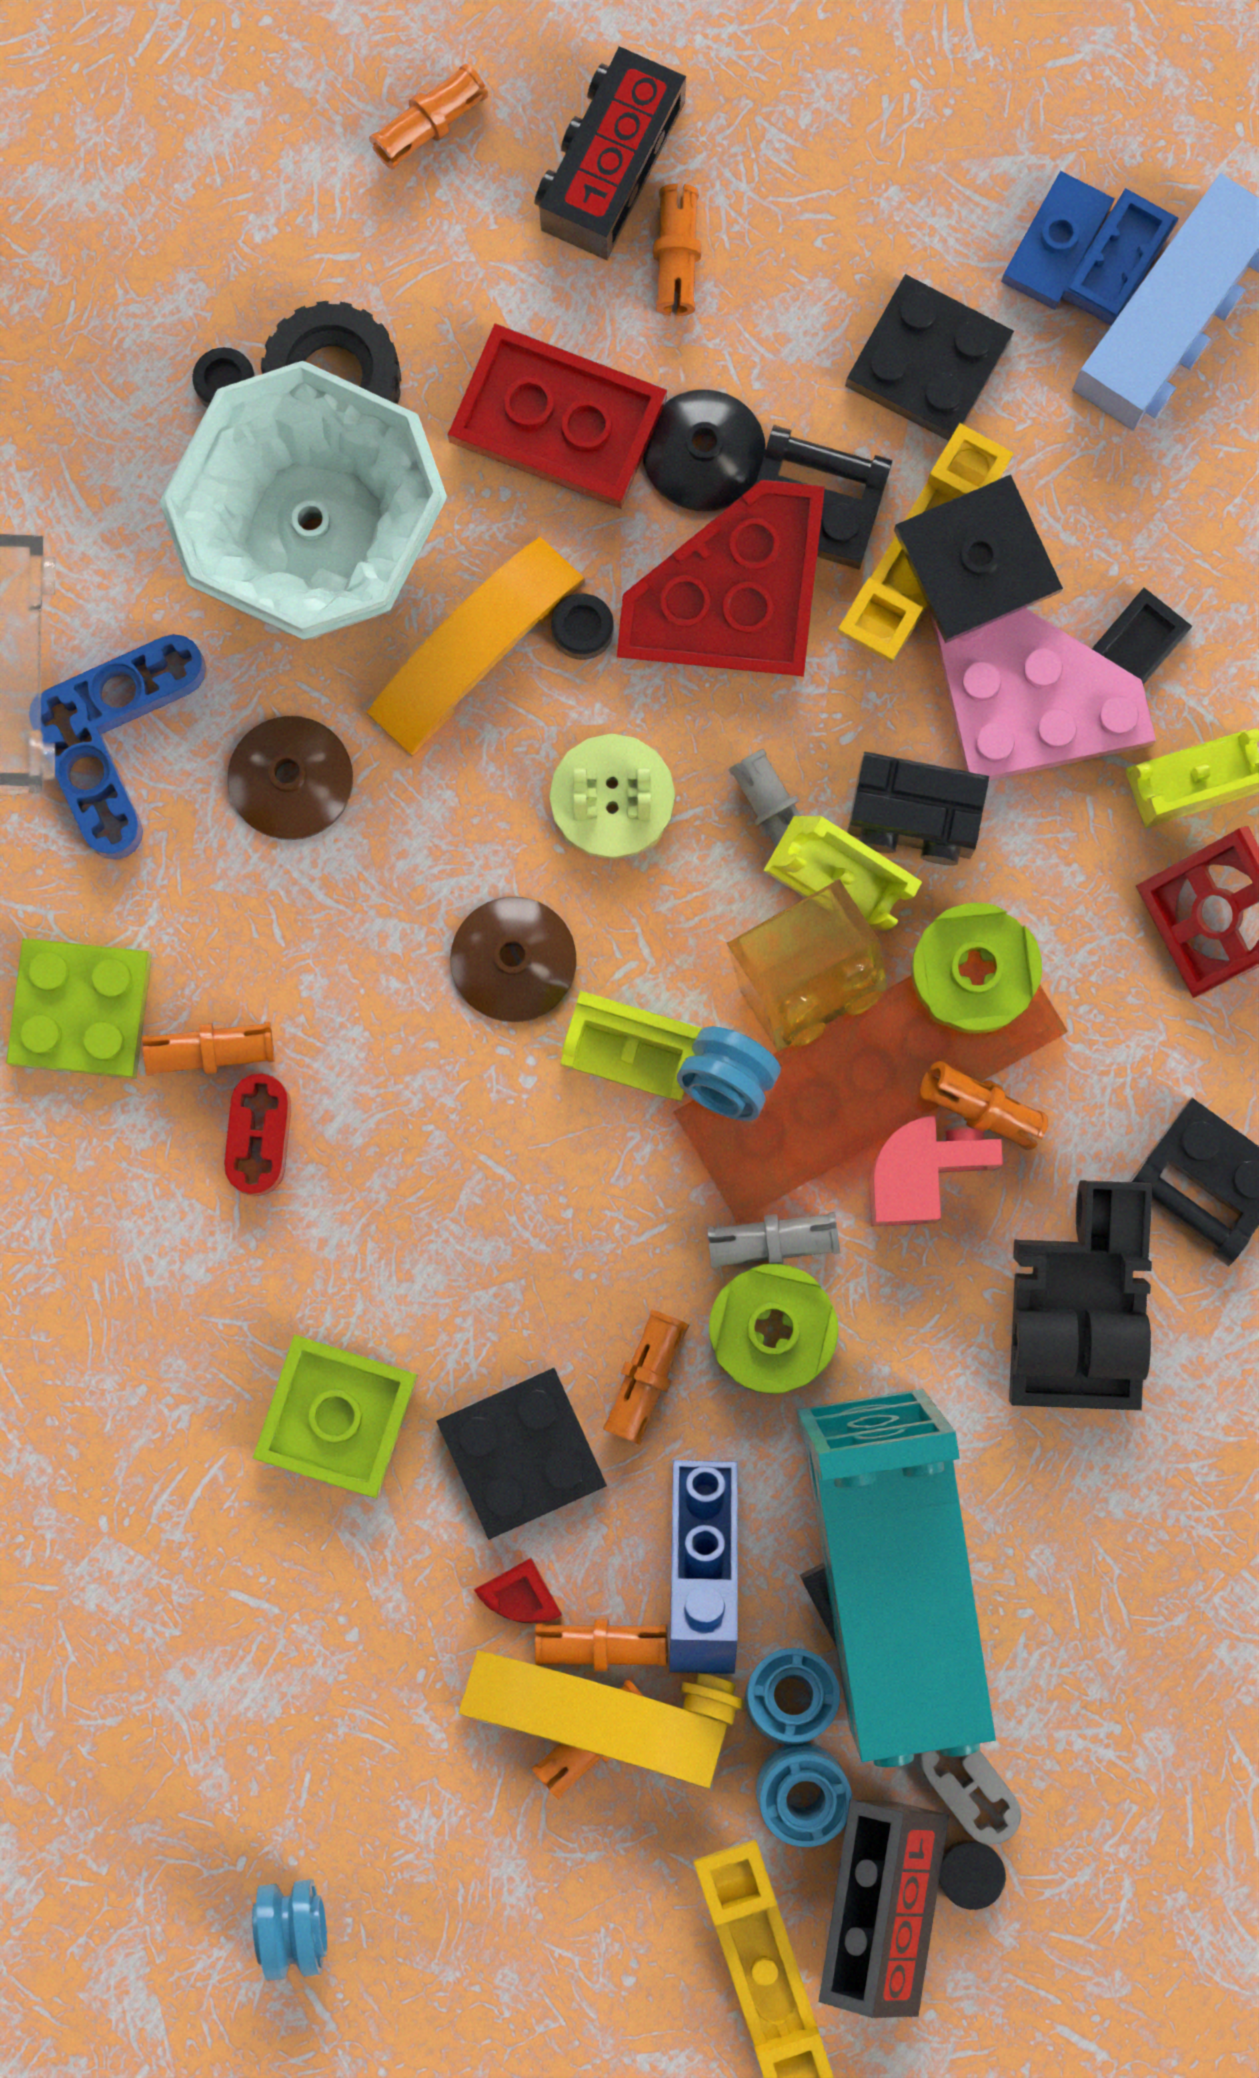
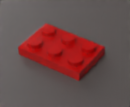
M494 323L447 434L449 443L622 509L667 400V389Z

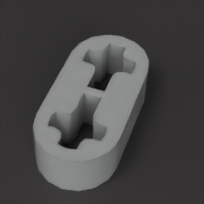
M980 1750L961 1756L959 1759L961 1765L971 1777L962 1785L947 1769L939 1774L935 1773L933 1766L939 1761L936 1751L919 1753V1764L925 1777L964 1829L974 1839L991 1845L1001 1844L1014 1835L1021 1821L1020 1805L1014 1794ZM977 1787L993 1803L1001 1798L1004 1799L1006 1806L999 1812L1004 1823L999 1828L994 1829L988 1823L981 1824L979 1827L975 1826L973 1820L978 1817L980 1811L968 1794Z

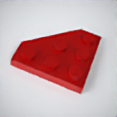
M769 480L759 481L623 594L616 657L804 677L825 486Z

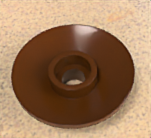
M283 716L257 725L238 743L228 767V789L231 800L240 816L256 831L281 840L304 839L327 829L343 813L353 788L352 764L341 740L323 724L305 717ZM293 763L299 767V775L296 780L291 783H282L277 779V771L283 764Z
M524 897L499 898L475 909L457 930L450 955L451 972L462 997L479 1013L502 1022L529 1021L552 1010L564 998L571 987L577 963L573 937L561 917L548 906ZM509 945L521 947L525 952L522 963L515 967L505 965L500 959L501 952L505 947Z

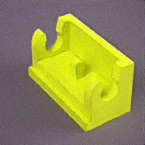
M1256 728L1244 730L1127 767L1125 772L1145 829L1259 793V752L1257 747L1259 730Z
M793 816L764 869V872L863 935H869L871 930L887 931L893 928L898 920L889 914L891 908L900 898L903 900L913 898L922 884V881L822 816Z
M580 990L563 1045L560 1065L681 1103L685 1091L677 1081V1074L685 1059L695 1056L692 1046L703 1028Z

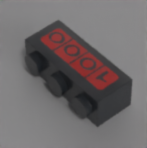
M620 46L609 66L603 63L598 66L587 93V98L592 101L583 119L575 116L571 120L561 144V151L566 154L557 172L550 169L547 170L539 184L534 204L539 206L541 231L605 260H608L685 104L686 98L685 75Z
M850 1799L818 2002L870 2018L919 2017L949 1820L948 1814L899 1802Z

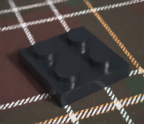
M905 274L846 379L845 387L949 441L959 423L964 425L1009 345L1014 330Z
M555 1368L540 1373L436 1421L488 1540L607 1487Z

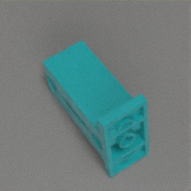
M924 1389L796 1409L800 1435L806 1446L848 1724L861 1762L873 1761L875 1766L887 1768L908 1764L914 1760L913 1754L940 1750V1754L943 1756L957 1757L979 1751L980 1743L996 1741L953 1462V1460L960 1459L956 1431Z

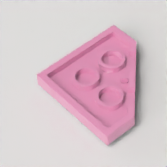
M1022 609L947 643L944 642L930 611L967 772L989 776V781L1151 747L1156 742L1142 680L1030 610Z

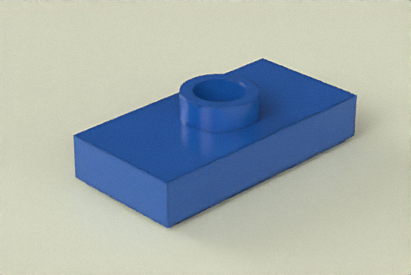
M1060 170L1005 270L1001 282L1056 310L1062 299L1065 287L1095 239L1115 198Z
M1125 188L1065 287L1062 298L1112 326L1141 285L1174 230L1179 218Z

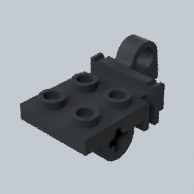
M1080 1180L1076 1198L1078 1242L1014 1239L1013 1258L1020 1267H1033V1273H1015L1009 1388V1402L1012 1406L1142 1411L1143 1380L1147 1379L1151 1356V1330L1149 1317L1146 1314L1147 1294H1150L1151 1284L1144 1278H1133V1271L1152 1270V1261L1149 1260L1152 1204L1151 1183Z

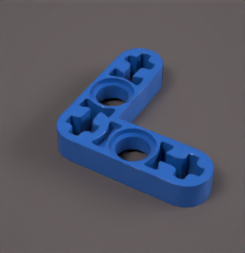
M172 634L156 639L48 688L38 695L32 705L31 719L33 727L80 831L95 853L104 858L117 860L128 857L135 852L142 841L143 828L139 815L102 734L183 698L200 687L205 679V660L196 644L185 636ZM177 652L182 659L192 657V660L184 665L186 676L176 680L170 672L152 678L159 690L149 694L148 685L137 670L138 666L146 663L147 669L153 675L168 666L166 656L170 653ZM116 676H127L134 680L136 685V693L133 700L126 706L119 708L110 707L105 704L102 698V691L106 682ZM57 704H63L68 711L77 709V713L69 717L72 729L80 742L84 741L89 735H91L92 741L74 744L69 747L64 734L55 724L46 725L47 722L54 718L52 708ZM58 749H66L58 756ZM93 757L103 763V778L94 788L87 790L78 789L71 783V768L81 758ZM116 790L118 795L116 798H107ZM105 799L110 812L119 822L128 820V825L120 830L122 840L112 844L106 836L97 838V833L105 829L104 822L94 805L84 812L82 809L84 804H93Z

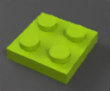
M22 938L6 1064L12 1067L137 1079L152 954L149 951Z
M294 1334L252 1459L378 1499L418 1374Z

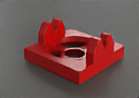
M1249 826L1236 829L1136 885L1192 998L1201 996L1232 979L1259 968V939L1256 945L1249 951L1239 931L1243 921L1244 910L1259 903V846ZM1212 865L1230 866L1249 876L1252 883L1233 893L1226 888H1218L1208 870ZM1188 879L1197 897L1191 908V917L1180 922L1178 917L1179 895ZM1212 895L1225 899L1232 909V921L1229 927L1222 932L1209 928L1202 916V907L1205 901ZM1200 934L1209 939H1219L1229 960L1210 958L1196 950L1189 940Z

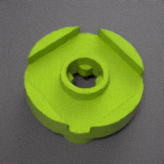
M967 903L946 910L925 929L913 952L911 978L919 1001L927 1009L929 1016L934 1022L949 1026L959 1032L987 1033L1007 1026L1027 1009L1041 982L1042 958L1034 935L1025 925L1022 926L1017 919L1006 914L1007 911L996 905ZM969 952H979L982 962L993 963L994 973L984 976L983 985H972L970 977L961 976L958 966L967 962Z
M763 1264L740 1273L721 1290L710 1314L709 1340L717 1363L736 1383L759 1393L781 1394L807 1385L827 1367L837 1345L838 1318L828 1295L811 1275L789 1265ZM771 1310L783 1313L782 1324L792 1327L790 1338L779 1339L775 1348L764 1346V1335L754 1330L756 1320H767Z

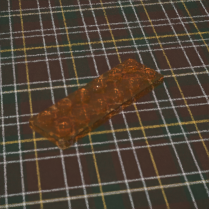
M975 951L969 952L967 962L958 966L960 975L970 977L972 985H983L984 976L994 973L993 963L982 962L979 952ZM909 976L774 1053L773 1056L780 1064L781 1073L774 1087L769 1091H764L766 1101L756 1119L751 1121L731 1119L705 1108L695 1100L673 1111V1114L736 1223H739L894 1134L902 1126L920 1119L941 1107V1105L933 1101L923 1099L920 1093L921 1083L926 1072L940 1079V1075L931 1069V1066L937 1061H943L951 1068L982 1083L1061 1038L1068 1030L1043 988L1039 985L1027 1009L1007 1026L987 1033L959 1032L949 1026L940 1025L933 1021L927 1009L919 1001L913 987L912 978Z

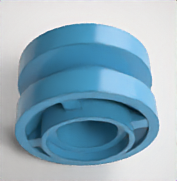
M715 1026L701 1029L692 1046L695 1056L686 1058L677 1074V1081L680 1087L696 1102L717 1114L741 1121L756 1119L766 1101L764 1091H769L774 1087L781 1073L779 1062L766 1048L741 1033Z
M786 1648L768 1655L755 1668L746 1686L745 1705L752 1724L763 1736L779 1744H802L813 1740L830 1726L839 1708L840 1689L833 1670L820 1656L805 1649ZM796 1679L806 1686L810 1695V1703L804 1713L789 1715L778 1708L774 1699V1690L780 1681Z
M811 1743L780 1747L763 1762L756 1779V1798L764 1822L769 1830L783 1842L797 1847H814L832 1840L845 1827L850 1799H852V1791L840 1763L826 1749ZM810 1781L820 1786V1794L817 1800L807 1807H794L786 1801L789 1790L799 1782Z
M314 1880L295 1881L289 1896H284L276 1883L259 1885L256 1903L253 1904L252 1927L257 1962L259 1965H262L266 1981L285 1979L291 1964L297 1965L303 1977L321 1975L323 1957L327 1956V1927L321 1895H317Z

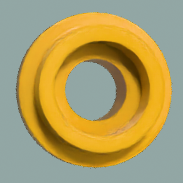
M702 1673L698 1674L696 1684L683 1682L680 1693L686 1695L682 1709L724 1722L728 1725L733 1724L736 1711H743L746 1701L734 1696L735 1683Z

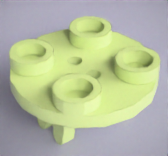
M607 734L588 738L566 753L554 771L549 797L554 822L570 846L582 850L591 856L614 860L637 855L659 842L662 833L671 821L675 790L671 772L656 750L634 737ZM613 779L618 782V786L615 789H610L606 783ZM610 804H615L618 807V811L611 814L607 811V807Z

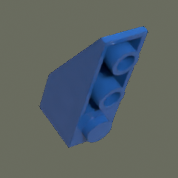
M673 1460L669 1672L735 1674L738 1641V1462Z

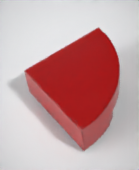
M532 1557L474 1589L479 1599L490 1610L512 1621L543 1623L563 1615Z

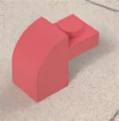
M935 1116L920 1118L902 1126L883 1145L872 1165L869 1180L871 1227L937 1223L941 1220L938 1173L998 1169L1003 1165L1001 1139H985L984 1131L981 1132L975 1128L948 1130L946 1131V1141L937 1142Z

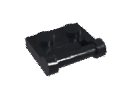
M773 425L756 484L761 480L807 484L780 476L783 461L866 484L862 499L824 489L817 553L819 558L860 570L893 460L879 455H875L873 460L792 437V430Z
M1192 1097L1186 1102L1128 1182L1151 1183L1152 1203L1215 1248L1212 1255L1225 1265L1230 1266L1244 1250L1259 1226V1146ZM1170 1164L1239 1216L1230 1228L1162 1179L1160 1175L1166 1165Z

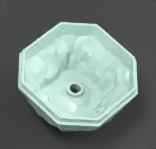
M300 361L217 389L160 499V504L189 586L285 634H291L303 640H314L335 630L390 612L447 499V495L418 414L310 363ZM310 519H323L321 525L315 530H305L301 527Z

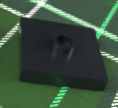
M1011 474L900 522L894 527V532L945 643L1057 595L1063 589Z

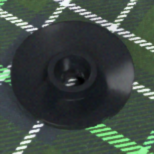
M715 390L688 391L665 402L643 455L644 468L656 490L670 502L695 511L722 509L732 505L755 486L766 451L764 433L753 412L735 397ZM702 434L710 435L716 441V446L710 451L702 452L694 447L693 440Z

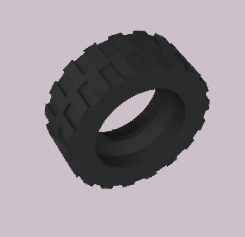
M328 301L316 302L317 305L308 308L304 305L294 310L295 314L287 320L284 317L276 325L277 330L274 335H269L265 344V358H261L262 374L300 361H306L312 353L321 348L330 346L341 347L354 354L361 364L362 381L359 387L398 404L401 394L399 383L402 379L394 342L391 343L389 333L383 324L376 323L373 315L366 310H357L352 307V304L341 301L340 304H329Z

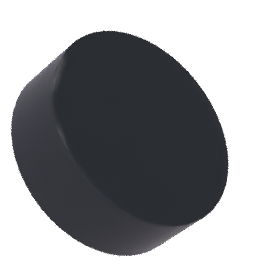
M220 347L206 352L199 358L193 369L192 381L199 400L208 408L217 389L255 377V373L248 358L240 351Z
M574 594L565 598L558 604L552 615L551 629L553 640L559 650L571 658L587 660L599 656L608 648L614 634V621L609 607L600 598L591 594Z
M962 1840L953 1844L944 1852L939 1883L950 1901L964 1909L979 1910L990 1906L1000 1897L1006 1882L1005 1867L999 1855L989 1845L977 1840Z

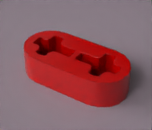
M263 1073L251 1074L242 1079L234 1088L230 1101L224 1160L225 1174L231 1185L243 1194L250 1196H263L274 1191L282 1182L286 1167L291 1098L281 1082L273 1076ZM266 1086L268 1095L278 1100L277 1110H266L263 1131L254 1130L255 1113L250 1108L244 1107L246 1097H256L258 1088ZM253 1139L262 1140L261 1157L265 1161L272 1163L271 1172L260 1174L258 1184H249L248 1175L238 1170L240 1160L246 1161L251 1158Z

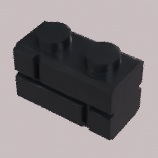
M864 751L847 833L851 836L860 837L859 841L876 852L895 853L897 845L922 849L921 859L940 865H958L959 857L970 859L976 849L989 776Z

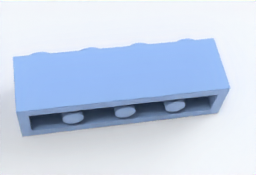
M1222 173L1218 175L1081 368L1072 389L1074 392L1133 431L1146 413L1154 419L1158 417L1177 388L1168 382L1180 364L1191 370L1211 340L1209 336L1203 333L1214 316L1225 321L1246 291L1238 282L1247 269L1250 267L1259 273L1258 197Z

